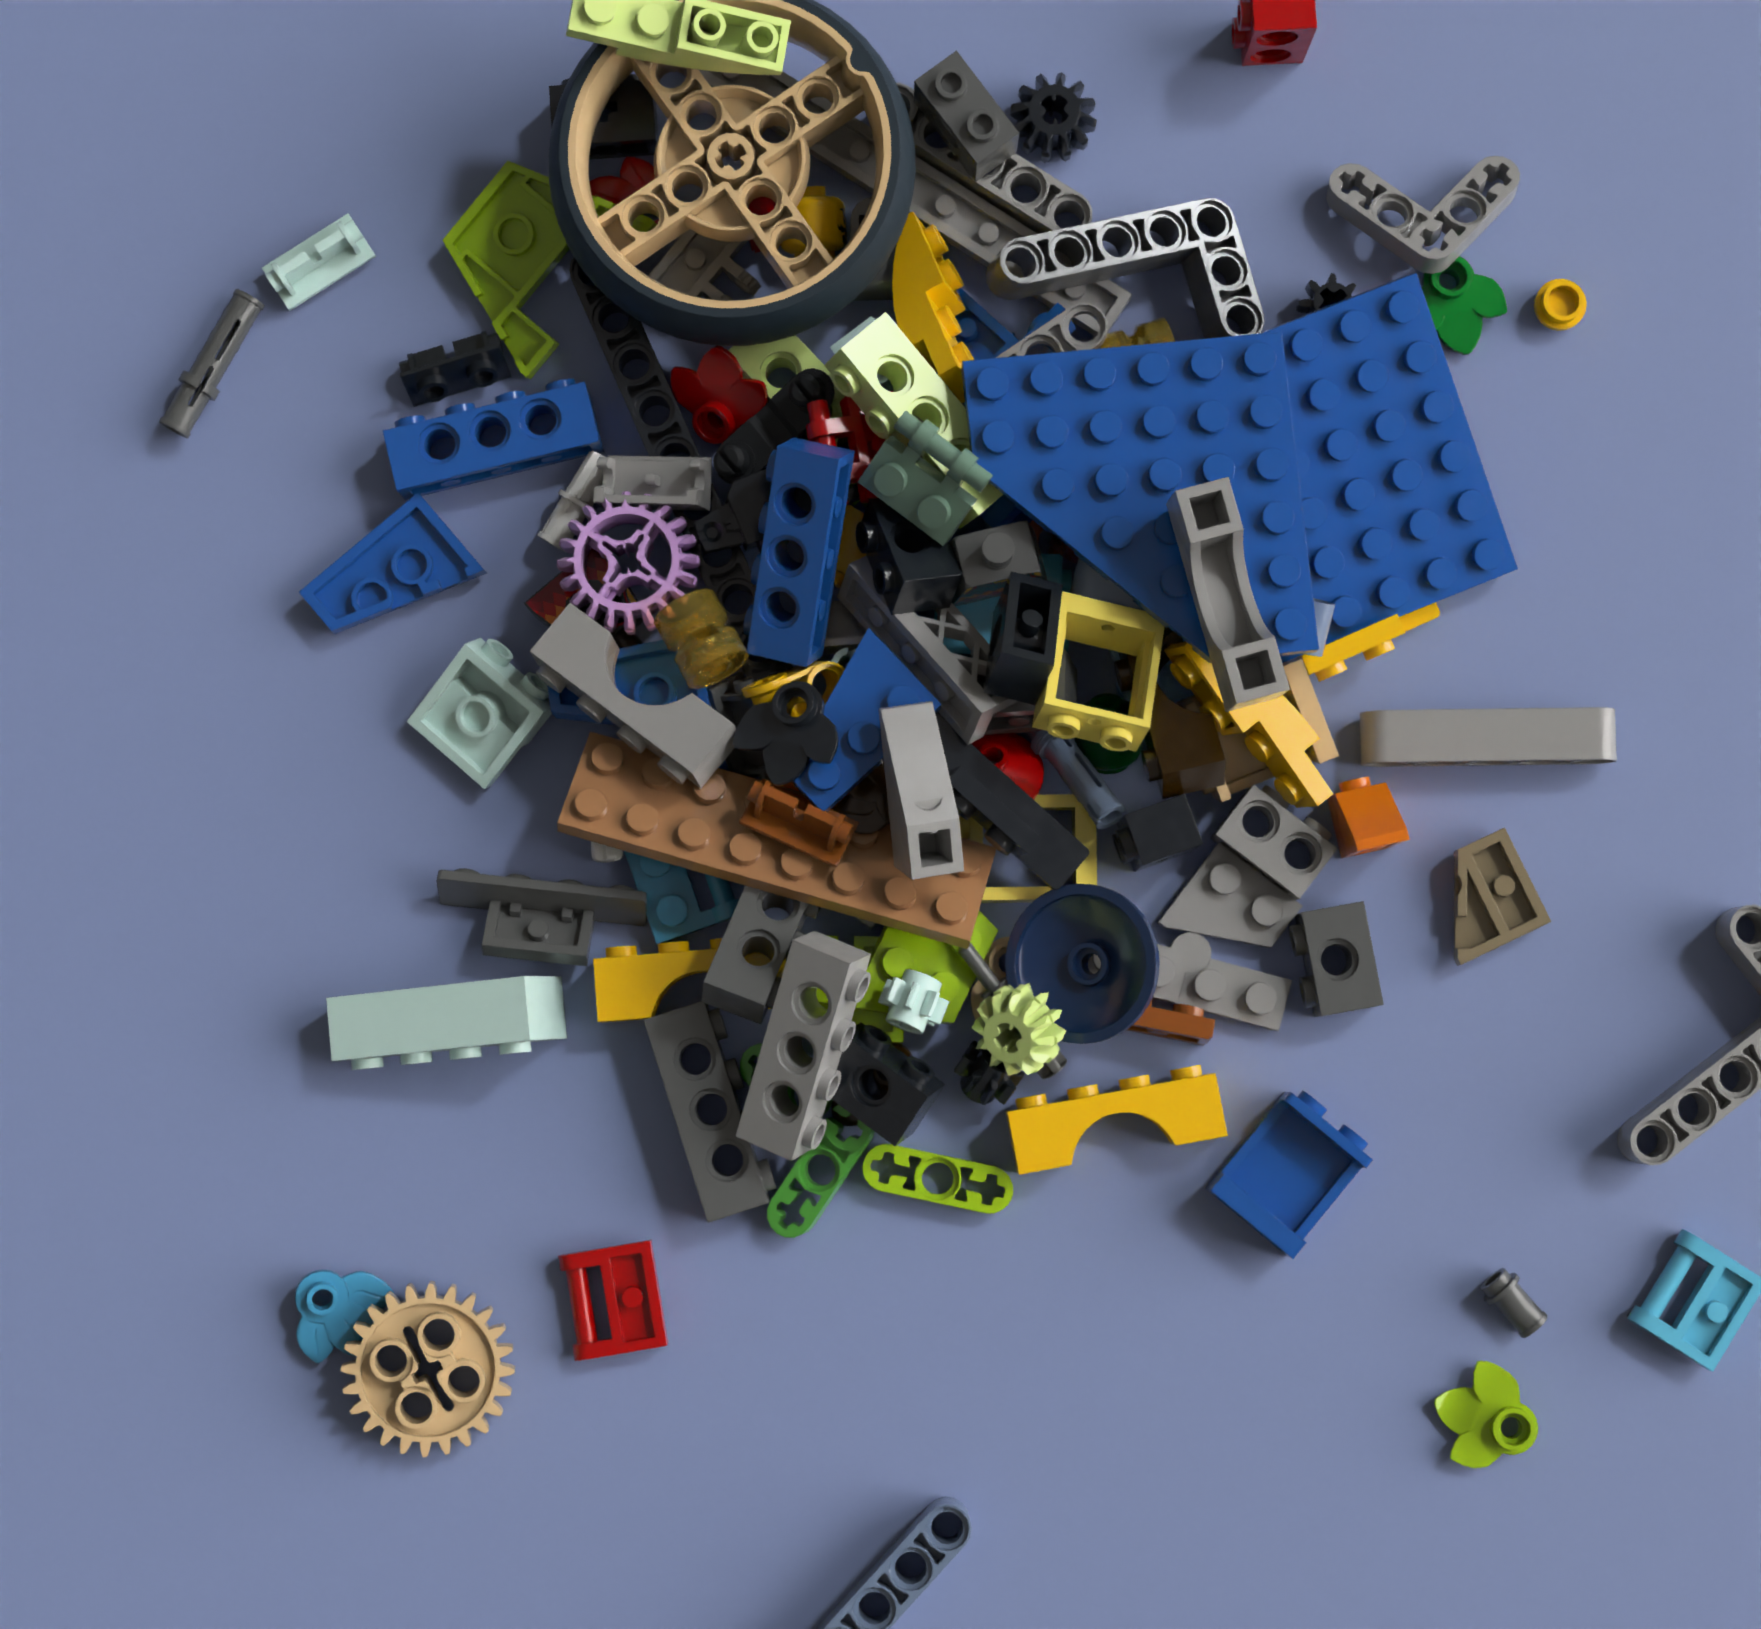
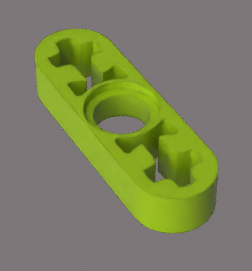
M888 1143L873 1147L866 1154L863 1162V1174L868 1184L876 1190L988 1214L1003 1210L1010 1203L1013 1196V1184L1009 1175L994 1165L899 1145L895 1147ZM884 1152H890L894 1154L895 1164L910 1167V1156L921 1158L914 1173L915 1189L903 1187L907 1180L906 1176L894 1174L890 1176L888 1183L878 1181L879 1172L871 1169L872 1161L882 1160ZM933 1163H943L953 1173L951 1187L941 1194L929 1192L922 1182L924 1170ZM960 1168H971L972 1172L968 1180L985 1182L987 1174L996 1175V1184L1004 1187L1002 1197L994 1196L991 1204L982 1203L981 1193L966 1189V1200L955 1199L954 1197L959 1191L962 1181Z

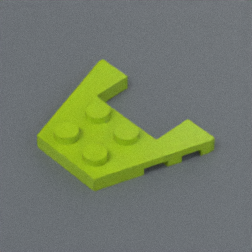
M507 160L442 241L474 295L480 300L492 321L494 329L513 356L514 363L520 373L526 378L532 379L560 344L523 313L521 308L569 251V247L558 225L551 198L549 177ZM592 195L598 217L616 206V204ZM639 215L633 221L632 227L640 232H648L654 229L657 224L649 217Z
M979 910L970 943H972L984 960L998 929ZM884 926L871 952L866 970L871 975L869 987L863 999L856 1004L855 1009L887 1015L889 1007L878 1003L887 979L893 980V977L901 979L904 971L910 969L927 974L942 983L939 997L948 1000L949 1004L941 1024H953L976 975L959 954V947ZM817 988L816 996L818 1002L828 1004L826 994L820 988Z

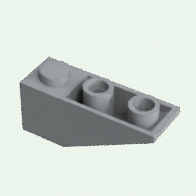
M926 701L879 708L894 867L912 880L963 872L964 863L959 815L933 702Z

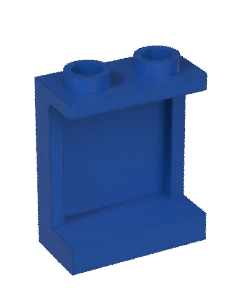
M1303 1090L1298 1096L1292 1092H1283L1205 1188L1278 1250L1292 1259L1295 1258L1307 1243L1303 1239L1361 1168H1367L1373 1161L1372 1158L1363 1152L1368 1143L1344 1124L1339 1130L1335 1129L1322 1118L1327 1109Z

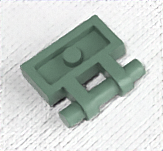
M906 410L893 428L910 440L908 446H905L891 435L884 441L858 483L944 546L978 500L961 487L963 482L965 481L981 493L993 475L977 463L979 457L967 448L961 452L938 434L940 428L928 419L921 422ZM924 453H928L948 468L947 475H944L922 458Z

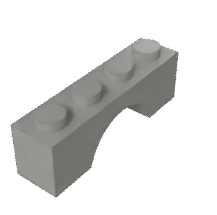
M1229 477L1176 490L1166 503L1225 711L1229 712L1277 699L1289 691L1290 688L1275 636L1267 629L1251 590L1243 549L1244 528Z
M569 603L530 650V653L540 667L536 672L537 676L558 693H561L566 687L579 697L576 702L577 706L596 722L601 723L606 717L620 728L616 733L617 736L636 752L641 754L647 748L661 758L657 763L658 767L673 780L683 784L686 779H689L701 789L735 748L733 746L736 731L734 724L693 693L678 701L664 705L641 704L624 696L618 691L615 683V665L620 649L612 634L573 604Z

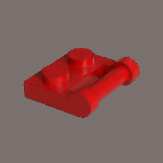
M652 1239L558 1255L560 1271L566 1272L577 1340L576 1344H572L574 1361L668 1345ZM598 1265L601 1267L612 1338H597L587 1267Z

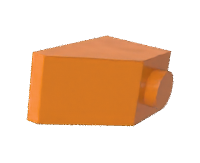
M1369 776L1339 783L1340 792L1333 794L1327 799L1341 859L1392 848L1410 840L1407 827L1386 782L1371 785Z

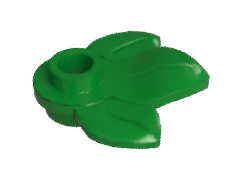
M1460 256L1442 272L1423 274L1422 290L1439 339L1454 352L1469 355L1480 339L1483 318H1495L1507 313V303L1503 290L1492 278L1474 274L1471 265ZM1449 274L1453 276L1456 280V287L1453 289L1442 287L1439 282L1440 275Z

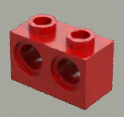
M1238 0L1237 17H1233L1231 23V39L1233 49H1241L1242 66L1303 63L1317 29L1315 0Z

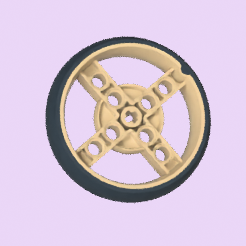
M707 0L791 20L787 42L804 48L826 63L773 98L763 91L742 85L711 87L698 69L665 65L615 55L616 47L593 43L570 76L557 106L549 147L551 198L561 232L582 270L613 303L635 319L668 335L700 344L748 346L769 343L799 334L837 314L873 281L885 265L902 233L913 197L916 166L912 125L898 86L881 56L863 35L831 9L814 0ZM634 71L668 119L660 133L655 148V179L598 217L589 182L591 143L597 123L610 97L619 85ZM669 72H679L686 77L685 81L675 88H667L659 83L661 78ZM815 97L826 98L832 103V106L821 114L809 112L805 108V104ZM865 111L870 123L875 146L876 172L874 189L870 205L858 230L846 247L832 259L796 208L805 193L809 180V148ZM700 113H707L716 119L715 123L706 130H696L689 125L690 120ZM772 126L783 127L789 132L787 138L779 143L767 142L761 136L767 128ZM730 156L734 161L740 160L741 168L734 170L730 165L724 166L722 159ZM687 184H694L703 190L701 196L692 202L680 201L675 195L682 186ZM758 197H767L776 203L775 208L766 215H756L748 209V206ZM650 213L659 218L655 228L648 232H640L632 227L633 221L639 215ZM691 229L704 237L717 241L742 242L753 239L785 284L787 290L748 300L721 301L703 299L668 288L649 278L635 266ZM788 239H797L806 246L805 251L795 258L782 256L778 252V248L783 241Z

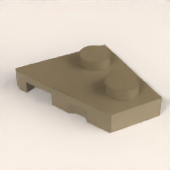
M1505 827L1454 851V961L1457 966L1551 922Z

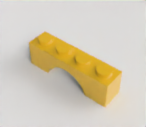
M722 938L710 939V949L689 951V941L659 943L658 953L637 955V946L605 948L606 958L593 959L598 1022L642 1020L656 1016L662 998L674 984L690 975L708 973ZM750 953L744 957L748 963L754 966H763L770 962L769 958L761 953Z
M1194 1065L1170 1070L1171 1080L1151 1084L1149 1074L1119 1079L1120 1090L1099 1093L1098 1085L1092 1084L1066 1089L1068 1099L1047 1103L1046 1093L1015 1099L1016 1109L1005 1111L1016 1171L1021 1175L1071 1165L1076 1145L1086 1129L1097 1120L1115 1113H1134L1147 1118L1163 1132L1170 1144L1175 1146L1228 1136L1216 1073L1202 1074L1201 1065Z

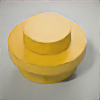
M1554 279L1545 283L1539 289L1534 299L1536 317L1545 327L1552 330L1564 331L1574 327L1580 322L1586 312L1587 301L1583 290L1576 283L1567 279Z

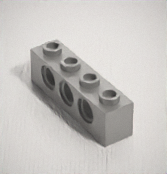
M812 931L792 940L736 1137L790 1161L818 1147L827 1126V1121L822 1119L827 1101L833 1098L841 1080V1072L837 1070L842 1052L846 1051L855 1034L856 1023L851 1021L856 1004L865 996L870 984L871 975L866 971L871 957L870 953L817 931ZM817 988H820L826 994L828 1009L821 1006L816 996ZM802 1037L811 1043L814 1051L813 1058L804 1051ZM788 1086L797 1093L799 1106L790 1100Z

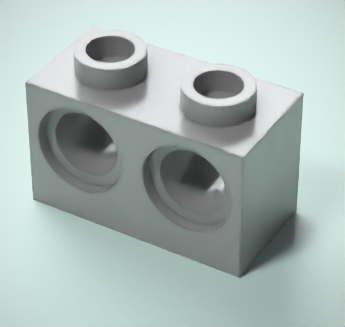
M1252 785L1246 790L1210 839L1217 844L1221 843L1294 900L1300 899L1338 848L1328 841L1332 834L1320 823L1310 817H1306L1302 822L1289 812L1287 807L1290 804L1283 799L1278 791L1268 785H1265L1262 790ZM1258 810L1267 817L1269 827L1265 836L1253 837L1245 831L1242 820L1246 811ZM1298 841L1308 848L1310 861L1305 869H1295L1287 863L1284 852L1289 842Z

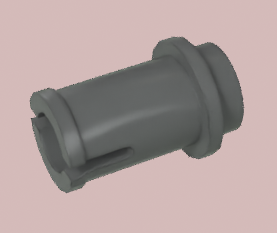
M1502 1268L1493 1273L1482 1284L1480 1289L1486 1294L1484 1301L1487 1305L1494 1304L1519 1332L1518 1334L1521 1338H1526L1545 1323L1547 1314L1541 1311L1518 1284L1519 1276L1516 1273L1509 1274L1505 1268Z

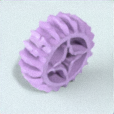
M624 491L622 495H631V493ZM605 498L604 503H602L605 511L598 515L589 504L582 508L586 518L589 520L585 526L573 519L568 523L569 529L578 536V539L562 538L559 542L560 548L567 553L573 554V557L558 559L557 568L563 572H574V574L560 581L561 588L565 592L580 589L569 602L578 609L591 603L586 611V615L594 621H597L605 613L604 628L609 632H613L616 629L619 618L624 619V628L628 635L635 634V619L643 618L648 631H653L656 629V622L652 614L660 610L664 619L670 622L675 618V615L668 603L673 600L678 605L684 607L689 603L686 594L678 589L679 586L695 588L697 586V577L684 572V569L699 567L700 558L695 554L683 553L697 545L695 536L693 534H686L677 537L684 531L687 522L683 516H680L666 523L672 512V507L668 505H660L652 513V507L648 504L641 503L638 507H632L624 499L621 507L614 508L613 504L609 503ZM623 524H639L644 526L642 530L637 529L626 540H614L607 535L602 536L609 529ZM659 534L667 541L671 549V568L667 579L649 564V556L654 549L653 542ZM591 548L599 552L601 557L608 562V570L602 579L604 585L598 593L590 586L587 578L586 565ZM630 552L637 553L636 559L644 573L638 569L631 573L628 568L627 574H622V569L613 553L619 557L625 553L628 557ZM633 585H641L651 591H656L650 597L638 602L619 603L613 601L616 595L620 597L628 587Z

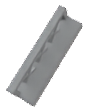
M867 556L848 565L837 598L867 631L869 627L942 704L938 712L967 745L984 737L993 714L1018 702L996 695L990 697L988 693H984V689L977 682V674L986 676L989 643L953 603H951L950 608L935 610L938 614L937 620L918 616L915 612L891 615L883 594H878L874 587L873 570ZM944 637L963 641L971 650L970 657L951 653L943 644Z

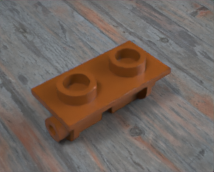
M763 778L761 782L755 781L747 797V800L750 802L739 821V824L835 868L859 825L858 821L842 813L840 814L834 810L825 812L815 807L807 798L781 786H775L770 780Z

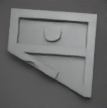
M1218 843L1157 923L1167 929H1177L1203 934L1204 936L1271 948L1302 908V905L1221 843Z

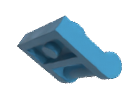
M624 851L638 891L647 893L646 915L657 945L731 920L739 899H735L728 880L704 874L715 907L701 912L686 868Z

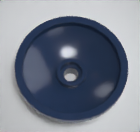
M1093 884L1061 886L1060 889H1052L1034 900L1024 910L1014 925L1008 941L1005 959L1008 985L1010 984L1015 989L1021 984L1030 983L1034 997L1040 993L1049 992L1046 1002L1050 1010H1062L1060 1018L1054 1022L1066 1030L1061 1041L1075 1044L1102 1042L1130 1028L1142 1016L1153 998L1160 966L1157 941L1144 914L1122 894ZM1094 954L1099 957L1101 962L1100 969L1095 974L1088 968V960Z

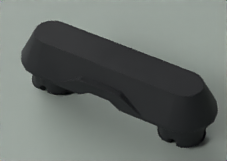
M811 368L805 369L793 377L757 414L742 424L717 449L713 465L719 477L726 483L733 484L734 481L757 473L767 466L770 454L773 450L777 449L778 445L794 437L800 439L806 433L805 426L810 423L806 405L816 400H827L829 408L833 402L835 390L830 376L822 370Z

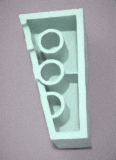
M519 976L326 998L331 1060H351L352 1070L384 1067L383 1057L400 1055L401 1065L433 1062L432 1052L449 1050L450 1060L482 1057L481 1047L499 1045L500 1055L532 1052L531 1042L567 1039L562 976Z

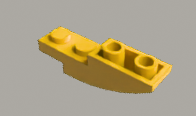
M912 211L908 214L896 244L893 261L892 291L897 326L933 370L938 373L939 377L957 399L963 403L965 399L961 371L962 361L974 360L967 346L962 341L958 343L955 337L962 332L955 316L966 310L958 293V289L963 287L964 283L953 263L949 259L945 261L942 255L949 250L934 224L926 228Z
M1186 641L1171 644L1164 650L1172 662L1170 670L1173 676L1183 687L1191 689L1202 705L1199 708L1200 713L1212 714L1217 732H1220L1222 736L1239 733L1246 734L1244 740L1248 750L1256 759L1265 762L1276 778L1274 786L1286 802L1294 805L1296 808L1315 807L1333 795V792L1305 753V750L1320 738L1304 717L1283 695L1277 699L1226 712L1212 663L1207 662L1192 650L1193 647Z

